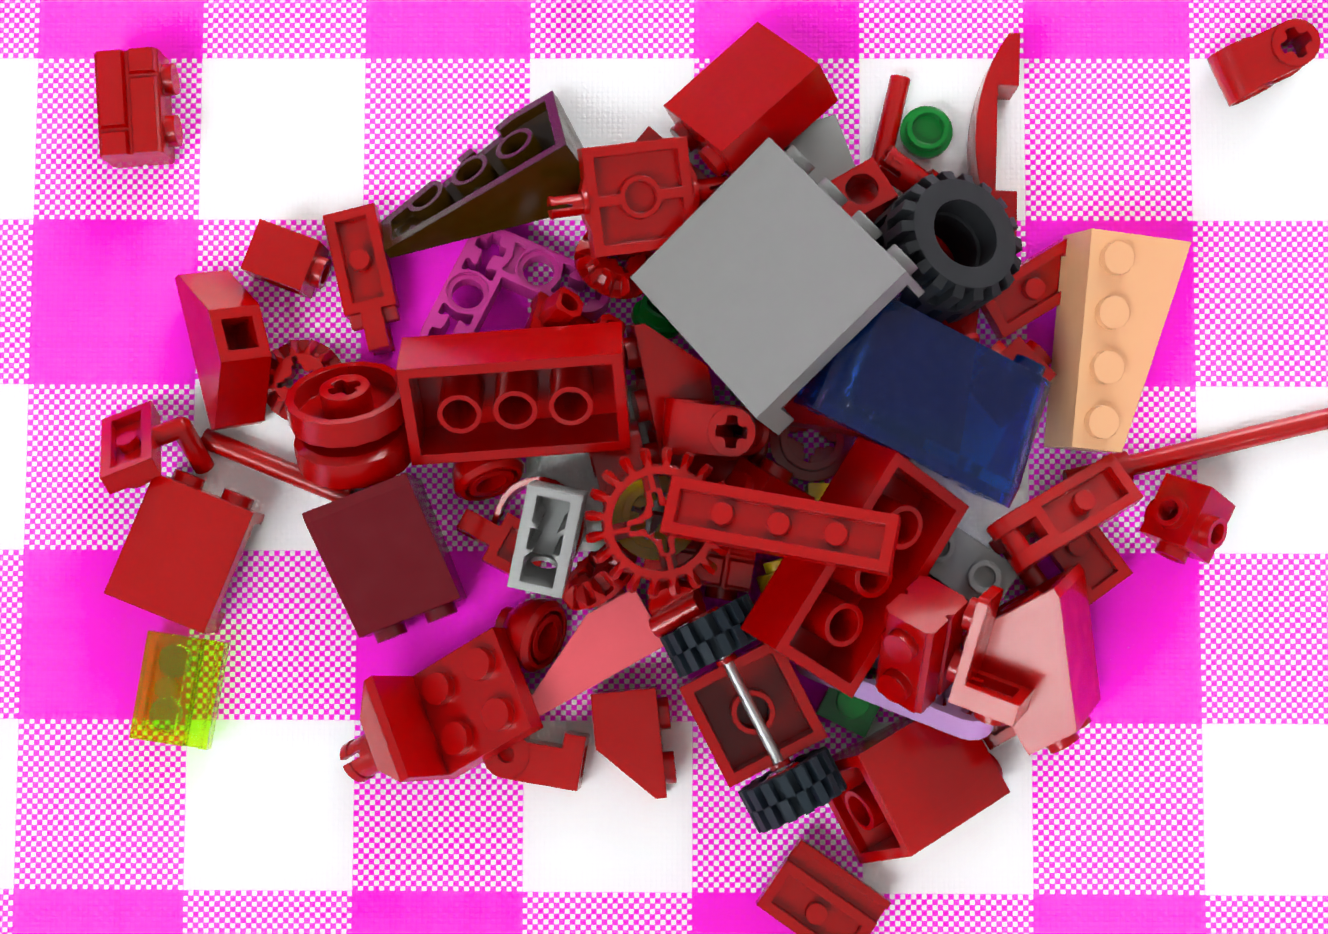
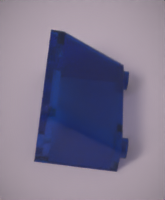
M901 291L796 394L793 402L817 415L821 414L884 447L899 452L904 457L958 484L959 487L982 499L1010 508L1020 488L1050 390L1051 382L1043 377L1046 367L1020 354H1016L1014 359L1011 360L900 302L904 294Z

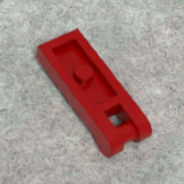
M1110 453L1005 514L988 526L986 531L995 543L1001 542L1012 557L1008 560V563L1015 573L1020 575L1045 558L1133 507L1144 496L1113 453ZM1027 524L1031 525L1040 540L1031 545L1019 530Z

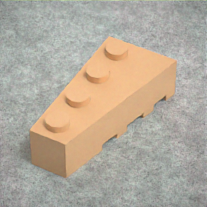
M1091 228L1063 236V239H1068L1066 256H1061L1058 292L1061 291L1060 305L1056 309L1051 369L1057 375L1049 384L1044 447L1084 452H1122L1191 242Z

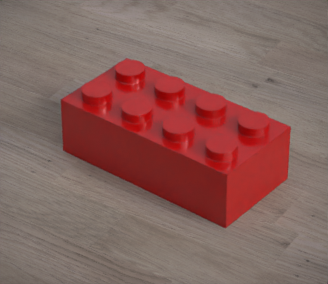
M622 321L402 338L396 374L412 466L631 450L630 410Z
M860 437L855 441L819 501L900 515L902 521L891 577L784 557L740 629L851 698H853L880 653L882 630L885 628L883 625L885 607L900 593L905 594V589L920 575L927 577L969 508L966 503L899 452Z

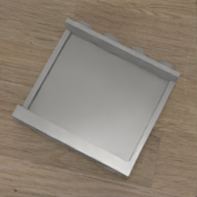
M768 137L630 278L753 416L779 435L795 420L784 409L783 406L906 286L918 298L925 291L911 277L918 267L897 245L893 244L887 251L882 248L876 240L883 233L862 211L858 210L851 217L842 208L848 199L826 177L817 184L809 176L815 167L795 146L791 145L784 152Z

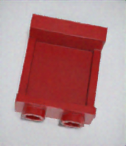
M175 468L172 477L161 474L150 481L104 594L202 634L218 633L225 613L219 611V608L255 524H262L265 514L251 509L255 501L254 499L224 488L221 497L203 490L205 479Z

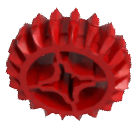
M663 447L660 464H652L651 453L648 448L640 449L639 457L642 467L634 469L626 455L620 457L619 464L626 475L619 480L613 472L607 469L604 470L601 477L613 488L609 494L594 488L589 494L595 501L604 503L602 512L587 510L584 513L585 520L601 521L602 531L587 533L585 535L586 542L595 543L604 539L607 549L593 556L595 563H603L612 556L617 564L610 569L607 574L608 579L615 581L624 570L632 574L626 586V590L630 593H635L641 578L649 580L647 589L649 598L658 597L659 581H668V589L672 597L680 596L681 588L677 579L686 576L689 585L693 589L700 588L702 586L701 580L694 570L701 565L706 572L716 575L719 568L708 559L711 551H714L719 555L728 556L731 551L729 547L702 542L691 558L678 565L675 554L676 537L668 536L665 538L668 548L667 552H665L662 539L654 538L655 531L649 535L646 529L630 530L631 526L642 524L644 520L652 517V508L654 507L652 493L656 495L658 506L665 507L666 499L663 495L658 476L672 477L673 475L703 481L713 470L712 466L705 464L696 475L688 471L694 459V455L690 452H686L683 455L679 466L671 465L673 455L671 447ZM642 479L645 492V508L643 513L633 520L612 524L614 508L619 497L630 485ZM724 481L717 482L719 484H725ZM636 536L648 538L655 545L662 570L649 569L634 563L621 551L616 541Z

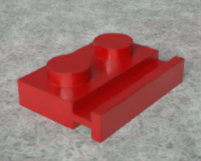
M799 837L788 857L784 859L756 900V905L796 934H871L884 910H887L890 906V900Z

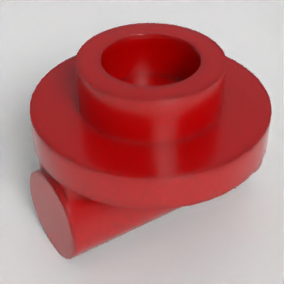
M678 580L681 594L678 597H672L668 589V582L659 585L658 597L648 598L649 612L651 614L649 626L656 637L661 638L686 624L694 617L706 612L699 588L693 589L688 582Z

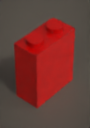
M757 21L663 106L675 124L670 128L673 137L687 136L689 153L697 149L699 156L707 167L720 177L725 172L731 176L768 137L782 150L785 149L833 106L838 99L820 64Z

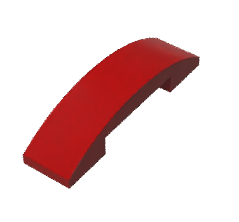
M1009 33L990 63L976 94L968 130L967 167L968 175L973 176L974 184L980 185L984 182L991 187V195L996 200L1000 197L1008 206L1004 209L1009 218L1014 217L1017 223V191L996 190L998 100H1010L1019 87L1020 33ZM1017 229L1014 231V234H1015L1016 237H1017Z

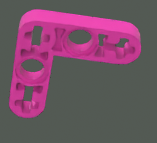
M503 229L468 238L422 326L420 336L446 334L450 326V317L458 322L453 334L479 332L502 287L532 300L539 291L551 296L560 289L562 274L569 275L568 287L565 285L564 287L577 295V291L583 292L588 285L577 272L573 259ZM492 244L499 245V255L501 257L494 255L490 259L486 267L485 277L478 272L482 264V250L480 248L488 250ZM537 262L544 263L552 269L554 276L550 282L544 285L531 284L523 274L527 266ZM471 285L481 291L483 299L474 308L466 309L454 302L452 299L453 293L461 286ZM595 291L596 299L590 298L587 304L583 305L581 315L591 321L597 320L608 310L610 297Z

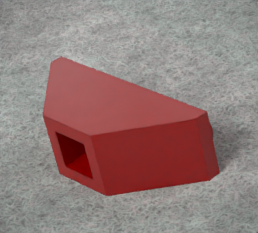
M229 270L177 275L175 281L211 431L261 424L265 421L272 355L260 305Z
M630 324L626 325L627 337L623 338L626 369H634L638 390L631 392L632 406L637 422H645L649 443L642 444V446L649 449L652 464H660L665 397L711 400L715 403L709 368L706 364L648 325ZM672 455L671 465L679 466L683 455Z

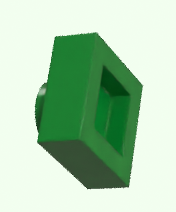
M827 687L815 712L865 738L880 707L854 696L851 698L839 690Z

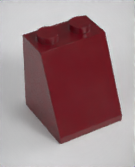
M403 473L302 513L307 529L359 638L374 635L377 644L408 632L405 622L425 615L428 624L457 613L458 610L455 603L467 598L421 479L408 473Z

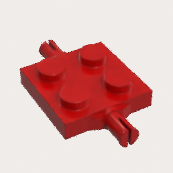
M687 136L577 149L581 178L578 194L548 196L547 207L565 204L569 206L568 208L548 210L550 220L581 215L587 227L591 258L658 250L699 208L700 200H707L717 190H710V186L722 185L728 179V176L722 175L720 177L697 179L690 164Z

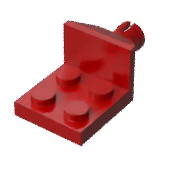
M499 627L490 628L414 676L371 675L363 682L360 722L365 734L342 745L339 756L340 760H347L357 753L360 755L357 759L343 766L347 775L357 782H366L379 771L398 782L455 779L544 728L516 654L509 643L506 629Z

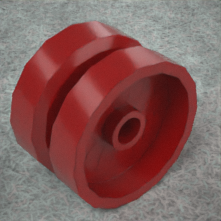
M366 361L338 363L319 368L299 378L288 389L284 403L289 426L295 435L293 446L298 468L304 479L319 487L337 490L359 489L393 478L403 472L411 463L395 369L385 364Z

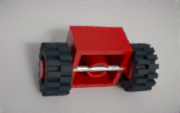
M747 593L719 608L716 606L689 620L688 624L661 637L660 640L680 678L714 662L717 666L680 684L679 690L729 788L767 768L770 769L763 776L752 780L750 784L745 785L738 791L757 831L765 833L771 829L780 828L787 822L789 824L804 814L808 815L819 806H824L831 801L830 799L842 794L847 789V785L828 748L825 746L811 750L807 754L799 755L794 760L790 761L789 759L790 756L828 737L789 659L764 643H760L739 655L733 653L757 640L740 629L754 606Z

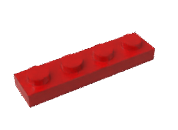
M672 475L660 532L666 536L891 577L902 519L900 515Z

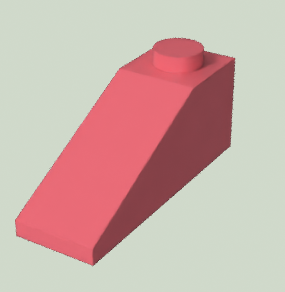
M622 588L611 599L597 606L596 610L585 616L532 694L539 716L664 647L660 638L654 635L649 626L651 615L637 590L635 593H625Z

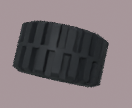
M942 171L937 176L932 173L923 177L885 208L884 212L874 222L883 233L876 242L886 251L893 244L897 245L918 267L911 277L925 292L918 298L906 286L891 300L898 308L901 305L908 307V315L917 320L925 315L928 323H941L944 320L948 324L958 322L1002 294L1001 292L1009 288L1015 280L1012 275L1020 269L1021 260L1016 254L1022 251V240L1014 234V231L1018 229L1015 218L1008 217L1004 210L1008 206L1000 197L996 200L991 195L992 188L984 182L980 185L974 184L973 176L962 173L956 178L952 171ZM936 236L949 247L955 261L944 253L937 242Z

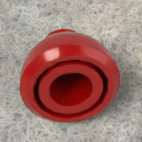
M521 458L454 462L452 469L454 492L459 498L468 501H482L494 498L505 493L510 486L520 481L525 472V464Z
M533 598L521 602L515 608L511 606L503 608L496 619L495 627L506 629L509 643L516 654L520 667L529 672H538L548 666L558 655L565 639L567 619L560 602L548 598Z

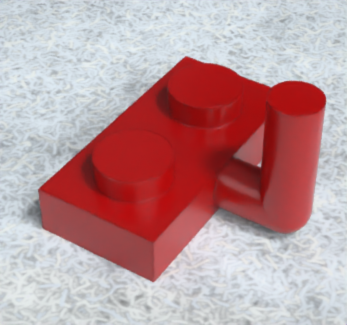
M152 401L102 419L100 480L109 494L126 488L141 487L150 482L154 477L161 475V446L174 441L178 442L196 474L209 472L215 463L192 422L187 417L179 416L161 423V416Z

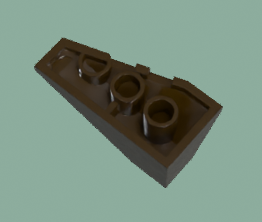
M553 90L511 114L498 124L495 130L500 136L481 152L476 154L470 148L457 158L460 165L443 183L439 181L427 183L381 221L384 251L390 258L549 218L548 210L569 207L568 204L547 207V197L578 194L581 178L577 149L584 147Z

